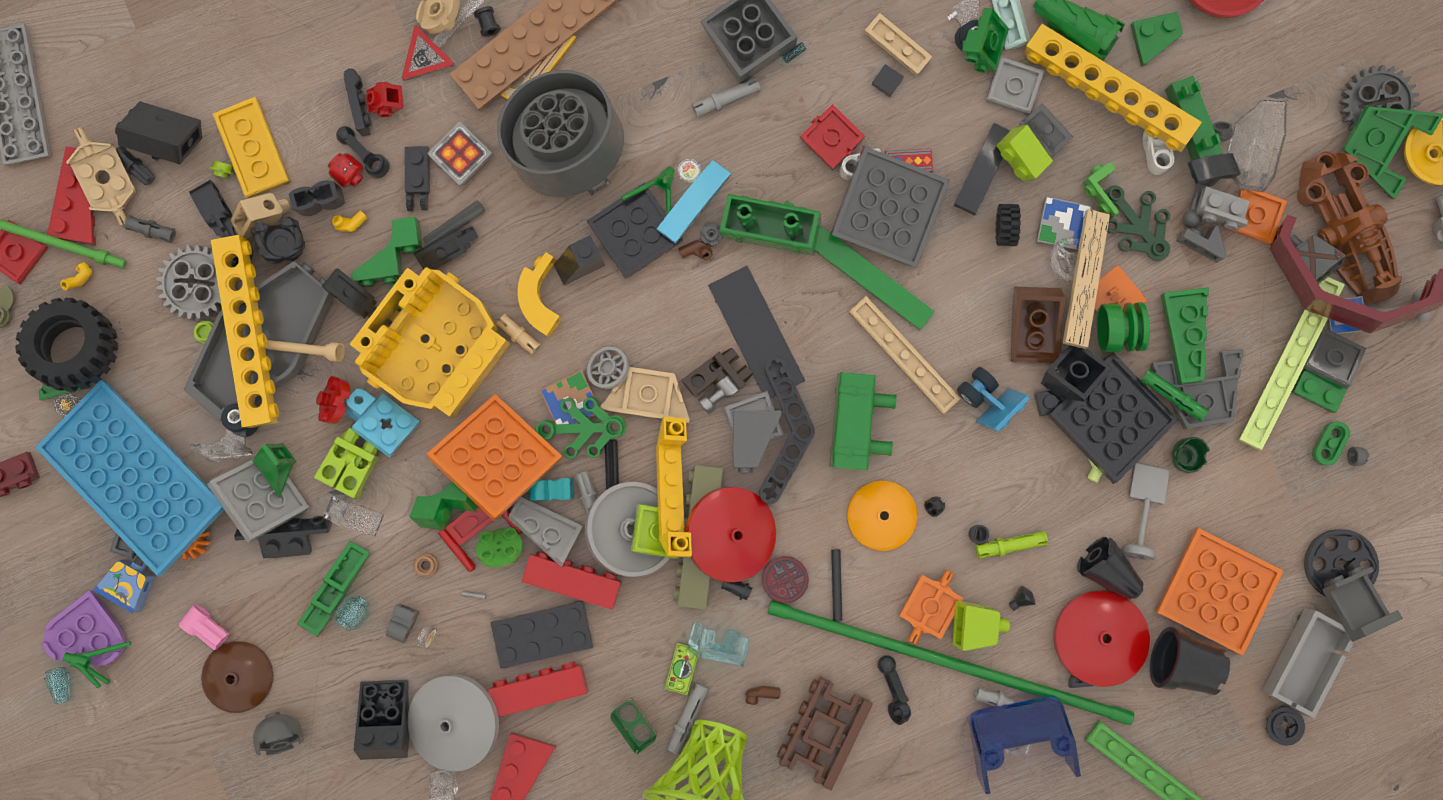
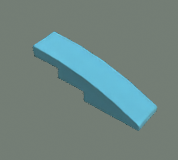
M712 160L658 226L657 231L676 244L688 227H691L700 213L706 209L731 173Z

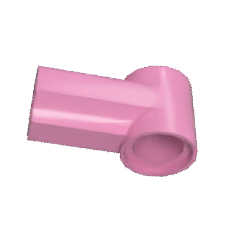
M194 604L178 624L185 632L197 636L213 650H217L227 640L230 633L210 618L211 614L206 609Z

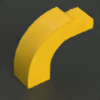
M545 252L543 256L540 255L534 262V271L524 267L518 282V302L528 322L540 333L550 338L562 318L546 308L541 301V284L556 262L553 256Z

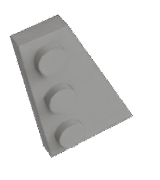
M523 497L517 500L508 518L561 567L564 565L583 528L582 525Z

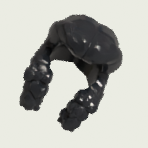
M284 217L281 224L269 227L267 223L261 221L256 222L255 227L251 228L257 252L269 263L280 264L284 261H295L302 255L303 249H305V241L299 222L291 217Z

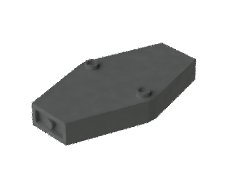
M293 261L255 286L258 288L260 300L257 301L258 308L261 310L264 319L263 324H261L262 332L266 335L267 340L314 344L334 297L322 288L326 280L323 277L318 279L314 276L315 270L307 263L300 264ZM246 303L240 305V314L246 311ZM222 310L217 315L184 388L186 393L218 420H221L222 412L228 405L238 403ZM246 326L243 330L244 337L250 334L249 326ZM253 349L247 352V359L249 361L254 357ZM265 349L266 356L271 361L269 374L270 380L274 382L275 389L295 377L301 371L309 354ZM257 372L251 375V382L253 384L258 381ZM258 395L255 398V402L260 400L262 397Z

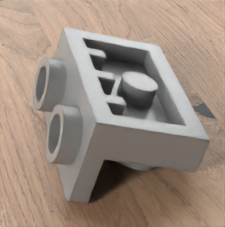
M1206 186L1202 189L1196 211L1197 214L1202 216V220L1206 222H1219L1224 224V227L1227 229L1238 230L1248 224L1245 216L1250 201Z

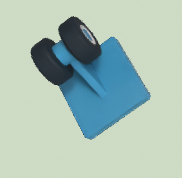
M978 367L972 373L975 381L971 385L963 382L957 388L960 396L972 407L978 408L984 400L990 405L977 419V422L994 431L1005 428L1009 424V419L1015 413L1022 411L1026 406V402L1030 399L1027 394L1012 389H1007L998 399H995L989 393H993L999 384L982 367Z

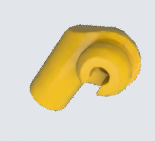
M361 210L352 218L336 215L332 219V225L340 232H354L368 217Z
M88 263L78 264L76 266V271L78 272L76 276L60 281V286L64 291L83 286L92 276V268H89Z

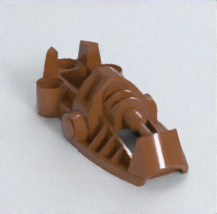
M1331 151L1321 152L1312 159L1303 162L1297 200L1303 206H1312L1315 213H1321L1327 226L1318 230L1317 237L1346 255L1344 265L1336 272L1357 297L1363 296V301L1366 303L1387 300L1399 291L1402 275L1398 276L1395 254L1384 226L1388 220L1387 213L1379 204L1369 206L1359 185L1367 180L1369 175L1368 168L1363 163H1354L1358 159L1352 155L1332 153ZM1351 171L1356 174V180L1351 177ZM1334 173L1339 185L1344 186L1348 194L1343 192L1331 197L1322 177ZM1309 189L1314 192V199L1310 197L1308 193ZM1366 252L1369 262L1373 263L1377 273L1373 277L1374 287L1369 289L1367 288L1357 255Z

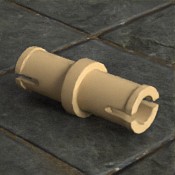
M504 314L500 318L501 320L496 323L497 326L511 337V341L520 344L530 355L536 351V348L540 347L541 344L525 332L526 329L523 326H518L510 319L507 314Z

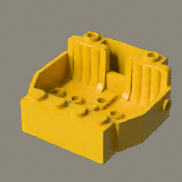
M426 267L418 276L407 268L349 344L361 353L355 360V364L368 377L367 382L376 389L382 387L402 403L436 411L440 409L449 417L456 418L511 343L496 333L498 327L485 304L458 285L460 280L453 274L448 272L445 275L439 270H432ZM392 321V324L387 327L388 323ZM429 335L430 340L428 343H423V336ZM463 346L465 352L460 355L457 353V349ZM445 365H450L451 370L449 373H444L443 368Z

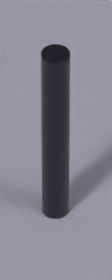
M832 549L833 621H842L841 549Z

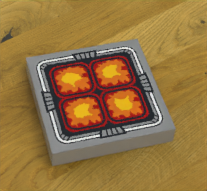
M460 121L427 153L460 187L493 156V153Z

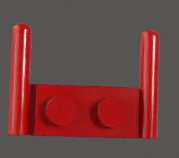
M479 506L476 512L465 511L448 524L444 530L438 532V535L469 572H472L476 566L460 545L493 521ZM507 509L502 514L503 518L512 528L516 529L518 534H521L522 531L508 519L511 511Z

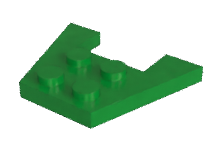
M1365 106L1342 150L1346 154L1356 157L1358 160L1355 163L1358 162L1366 165L1369 171L1368 176L1390 198L1395 200L1407 178L1387 170L1389 163L1410 127L1432 136L1443 118V114Z

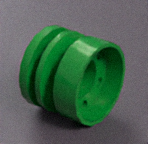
M1136 302L1134 305L1126 303L1123 309L1118 303L1100 305L1097 314V338L1100 350L1103 353L1121 352L1123 345L1127 352L1134 350L1139 352L1147 349L1150 338V320L1147 307L1143 302Z

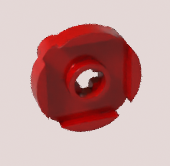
M330 376L324 391L318 393L316 404L320 405L319 421L336 424L341 420L347 406H343L344 399H349L350 385L347 380Z

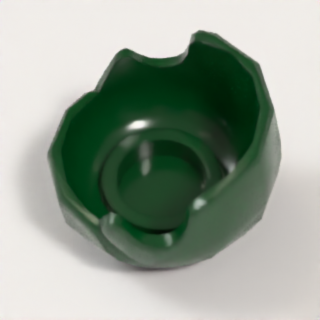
M1198 437L1182 438L1175 443L1172 449V462L1179 471L1184 473L1198 472L1207 463L1206 454L1210 450L1203 439Z

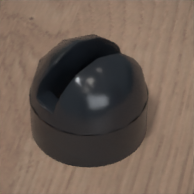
M931 497L924 503L927 513L932 517H937L945 509V502L941 501V497Z
M974 525L970 528L968 535L972 542L983 544L989 538V530L983 525Z

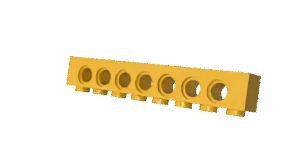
M1044 24L1039 27L1026 46L1024 55H1026L1030 62L1033 64L1039 63L1046 68L1049 74L1063 78L1070 87L1079 88L1085 92L1089 99L1100 101L1107 110L1124 116L1128 123L1145 129L1147 135L1161 139L1172 150L1182 152L1202 123ZM1053 50L1057 55L1049 56L1046 54V51ZM1072 62L1076 67L1068 68L1065 63ZM1091 74L1095 76L1096 80L1090 81L1086 79L1085 75ZM1111 86L1116 92L1109 93L1105 90V87ZM1125 99L1134 100L1135 105L1126 104ZM1152 111L1155 117L1149 118L1144 112ZM1165 124H1173L1175 130H1168Z
M240 235L211 240L241 425L244 428H253L278 423L279 408L274 403L273 398L275 385L273 380H270L269 374L271 361L266 356L265 350L268 343L261 326L264 319L257 302L260 300L258 288L254 284L256 271L250 260V254H252L251 244L247 238ZM238 256V265L232 267L231 262L233 258ZM238 280H242V288L237 291L235 284ZM246 303V311L240 314V305ZM246 326H249L250 334L244 337L243 330ZM253 349L254 357L249 361L247 359V352ZM257 372L258 381L253 384L251 382V375ZM260 395L262 397V404L257 408L255 406V398Z

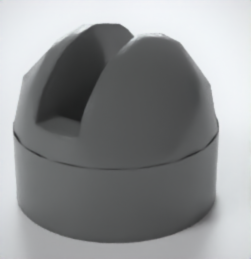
M1351 447L1348 450L1347 459L1350 465L1361 466L1368 461L1369 453L1366 449Z

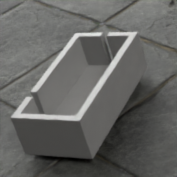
M1305 608L1261 692L1299 713L1315 719L1346 659L1344 655L1333 653V650L1336 649L1349 653L1354 644L1343 625L1316 610Z

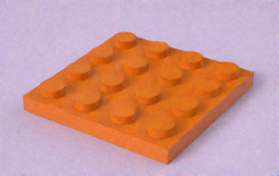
M496 394L426 454V457L493 521L499 518L562 459L561 454Z
M1195 528L1155 612L1243 656L1284 571L1200 528Z

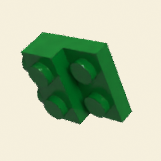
M984 8L982 16L978 20V29L968 30L966 40L963 41L962 51L966 55L965 60L975 64L974 70L980 73L997 71L1009 31L1007 25L993 8Z

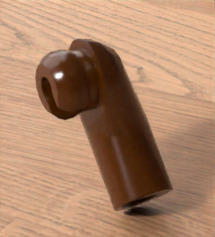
M698 240L678 248L682 259L694 254L703 260H709L713 255L712 248Z

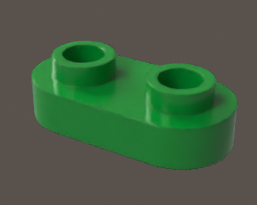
M1340 421L1330 422L1324 427L1312 451L1313 459L1317 464L1327 466L1333 465L1338 461L1350 437L1349 427L1345 423ZM1333 430L1337 431L1336 437L1332 436ZM1322 450H1325L1327 453L1325 458L1321 455Z

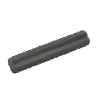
M475 201L423 238L424 242L428 245L449 232L462 228L485 211L484 207L479 201Z

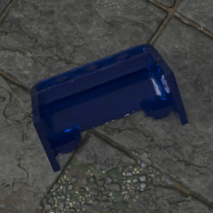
M1049 696L976 710L970 715L969 728L977 778L985 794H990L987 771L998 769L1003 764V749L1050 741L1054 753L1059 756H1065V761L1076 777L1081 776L1076 741L1065 708L1058 698Z

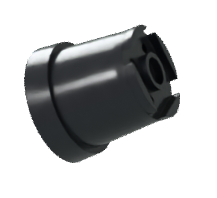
M1167 627L1160 633L1154 644L1150 658V678L1153 685L1157 688L1169 690L1180 688L1217 695L1221 691L1218 689L1220 684H1225L1228 679L1230 659L1225 656L1224 653L1227 652L1225 649L1192 638L1187 632L1175 627Z

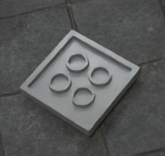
M252 460L214 478L207 484L247 543L302 514L309 508L289 477L279 498Z

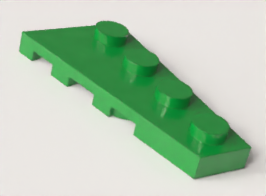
M1209 287L1165 292L1161 295L1179 385L1199 383L1205 380V339L1207 338L1206 317L1208 316L1207 296L1209 295Z

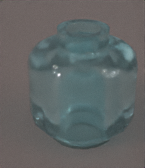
M359 595L356 599L352 596H347L334 611L335 621L347 631L351 629L358 630L370 617V611L366 608L369 603Z

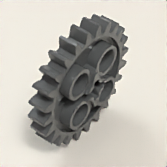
M1374 65L1368 71L1366 69L1359 72L1360 76L1357 74L1352 76L1353 82L1349 81L1345 84L1349 90L1341 92V95L1346 97V99L1339 101V104L1345 105V109L1339 112L1347 114L1343 122H1351L1348 130L1354 128L1364 110L1359 109V105H1368L1375 101L1382 102L1398 97L1399 101L1373 107L1413 110L1414 107L1419 106L1420 103L1415 102L1413 99L1419 96V93H1412L1411 91L1416 87V84H1407L1411 77L1403 79V70L1395 74L1394 66L1386 71L1385 65H1381L1378 70ZM1386 84L1392 88L1391 95L1385 91ZM1362 89H1364V90H1366V91L1368 92V94H1369V99H1368V100H1366V99H1364V98L1362 97V95H1361Z

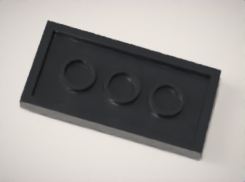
M584 601L490 622L500 669L593 648Z

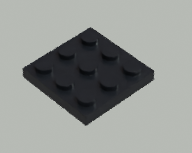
M649 188L626 200L620 198L587 220L625 279L683 242L681 237L675 244L657 231L658 226L667 215Z

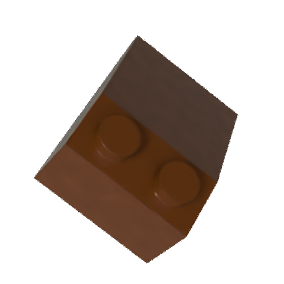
M1014 286L1011 362L1054 363L1059 357L1065 295L1061 288Z

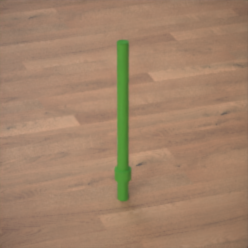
M0 220L1 230L94 259L96 263L102 265L110 264L122 269L127 264V260L112 256L107 251L101 249L93 250Z

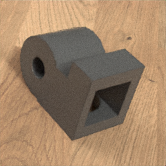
M401 603L395 605L386 636L405 643L420 611Z

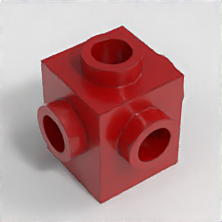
M378 82L375 84L376 86L367 90L366 102L369 113L378 114L379 117L386 118L391 117L393 113L404 108L401 85Z

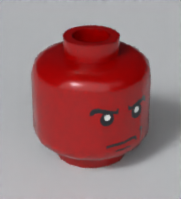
M338 153L328 164L330 168L329 176L343 188L351 185L356 187L363 179L361 175L363 172L362 164L349 153Z

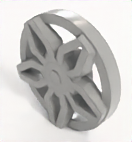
M612 346L603 347L596 351L588 362V378L600 389L615 388L626 380L629 371V360L620 349ZM610 352H617L619 355L612 357ZM600 356V363L594 365L595 361ZM616 372L620 373L619 377L615 376ZM593 375L599 376V383L595 381Z

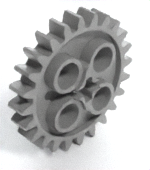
M187 245L185 252L183 249L177 248V256L169 253L171 261L163 260L166 268H158V271L163 273L162 277H156V280L162 282V285L157 286L156 289L163 291L158 298L166 300L163 306L171 307L170 312L173 314L178 313V317L183 319L187 316L189 320L194 321L196 316L197 319L203 320L204 313L208 317H213L212 310L221 311L218 306L221 304L212 249L209 247L203 249L200 245H196L195 249H193L192 246ZM188 265V272L182 275V268ZM211 267L212 272L210 276L205 278V270ZM183 279L186 281L193 282L199 280L204 283L215 282V285L206 286L202 284H193L192 286L188 283H175V280ZM185 288V296L179 298V291ZM208 290L209 296L203 301L202 293Z

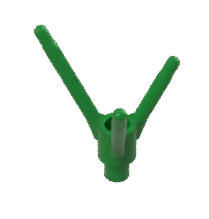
M667 167L658 177L621 196V199L626 200L657 185L666 192V215H668L671 211V183L674 179V168Z
M128 641L92 652H83L82 654L66 652L62 661L70 663L71 667L80 670L96 688H100L101 684L95 677L105 684H109L110 680L90 667L91 657L131 646L132 643Z

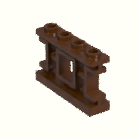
M820 676L818 680L814 679L808 690L811 695L807 702H802L798 714L801 716L797 723H792L787 734L790 736L787 745L782 744L777 757L780 758L779 765L785 766L790 770H793L797 760L817 769L813 781L832 791L873 703L854 693L850 703L831 695L830 692L834 683ZM822 687H825L822 697L832 702L827 714L815 708L812 716H809ZM856 704H859L846 732L843 733L846 724L836 719L840 707L842 706L853 712ZM818 716L838 726L829 746L809 737ZM804 730L801 740L811 745L807 756L794 751L791 760L788 759L801 731ZM835 747H838L825 775L822 776L825 766L815 761L819 751L822 750L832 755Z

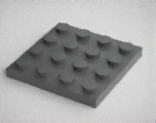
M863 146L830 235L917 268L950 180Z

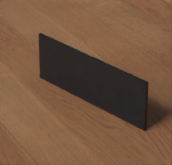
M748 266L709 284L708 286L716 300L715 302L718 304L762 393L768 391L770 398L775 396L764 370L767 360L774 356L784 360L795 386L804 382L805 379ZM772 362L769 370L770 372L775 371L777 379H773L774 383L781 378H787L785 374L782 377L779 374L781 365H776ZM782 383L778 386V391L782 393L791 387L787 383Z

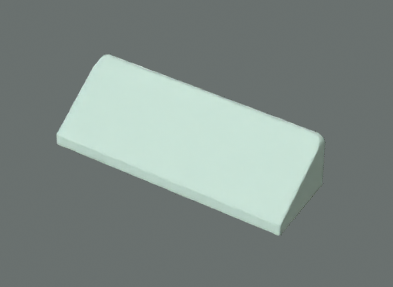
M992 0L994 11L1009 28L1004 44L1005 50L1026 46L1031 38L1020 0Z

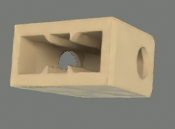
M272 193L239 201L230 221L238 235L249 238L253 236L251 228L255 227L256 222L263 221L269 227L277 226L282 214L290 212V205L286 199L277 201Z

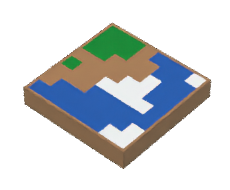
M582 370L540 390L555 424L579 423L569 413L562 411L560 403L565 398L574 399L576 407L589 419L596 416L592 411H586L583 407V402L586 398L595 396ZM588 400V407H594V402L592 400ZM569 401L565 402V407L571 409V403Z

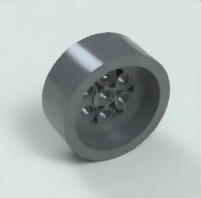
M572 70L546 72L523 83L504 104L497 124V137L500 148L521 180L532 190L552 197L577 195L601 183L615 168L624 145L622 123L603 87L592 77Z

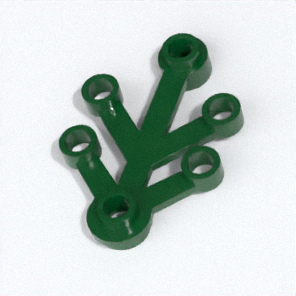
M1117 185L1110 186L1105 191L1106 195L1114 205H1117L1131 224L1119 223L1116 219H1109V223L1115 225V230L1108 228L1107 233L1113 234L1117 232L1140 235L1146 242H1134L1130 237H1124L1119 241L1118 248L1122 252H1146L1149 258L1155 261L1165 259L1170 253V245L1164 239L1166 222L1170 219V212L1166 209H1161L1155 213L1154 219L1157 224L1154 236L1149 230L1151 206L1156 200V195L1152 191H1146L1140 196L1141 213L1139 218L1124 199L1123 189ZM1112 191H1117L1119 197L1114 198L1112 196ZM1149 195L1151 202L1145 201L1144 196ZM1159 213L1165 214L1166 219L1161 220ZM1123 241L1129 242V248L1123 247ZM1156 245H1160L1162 247L1161 253L1156 251Z

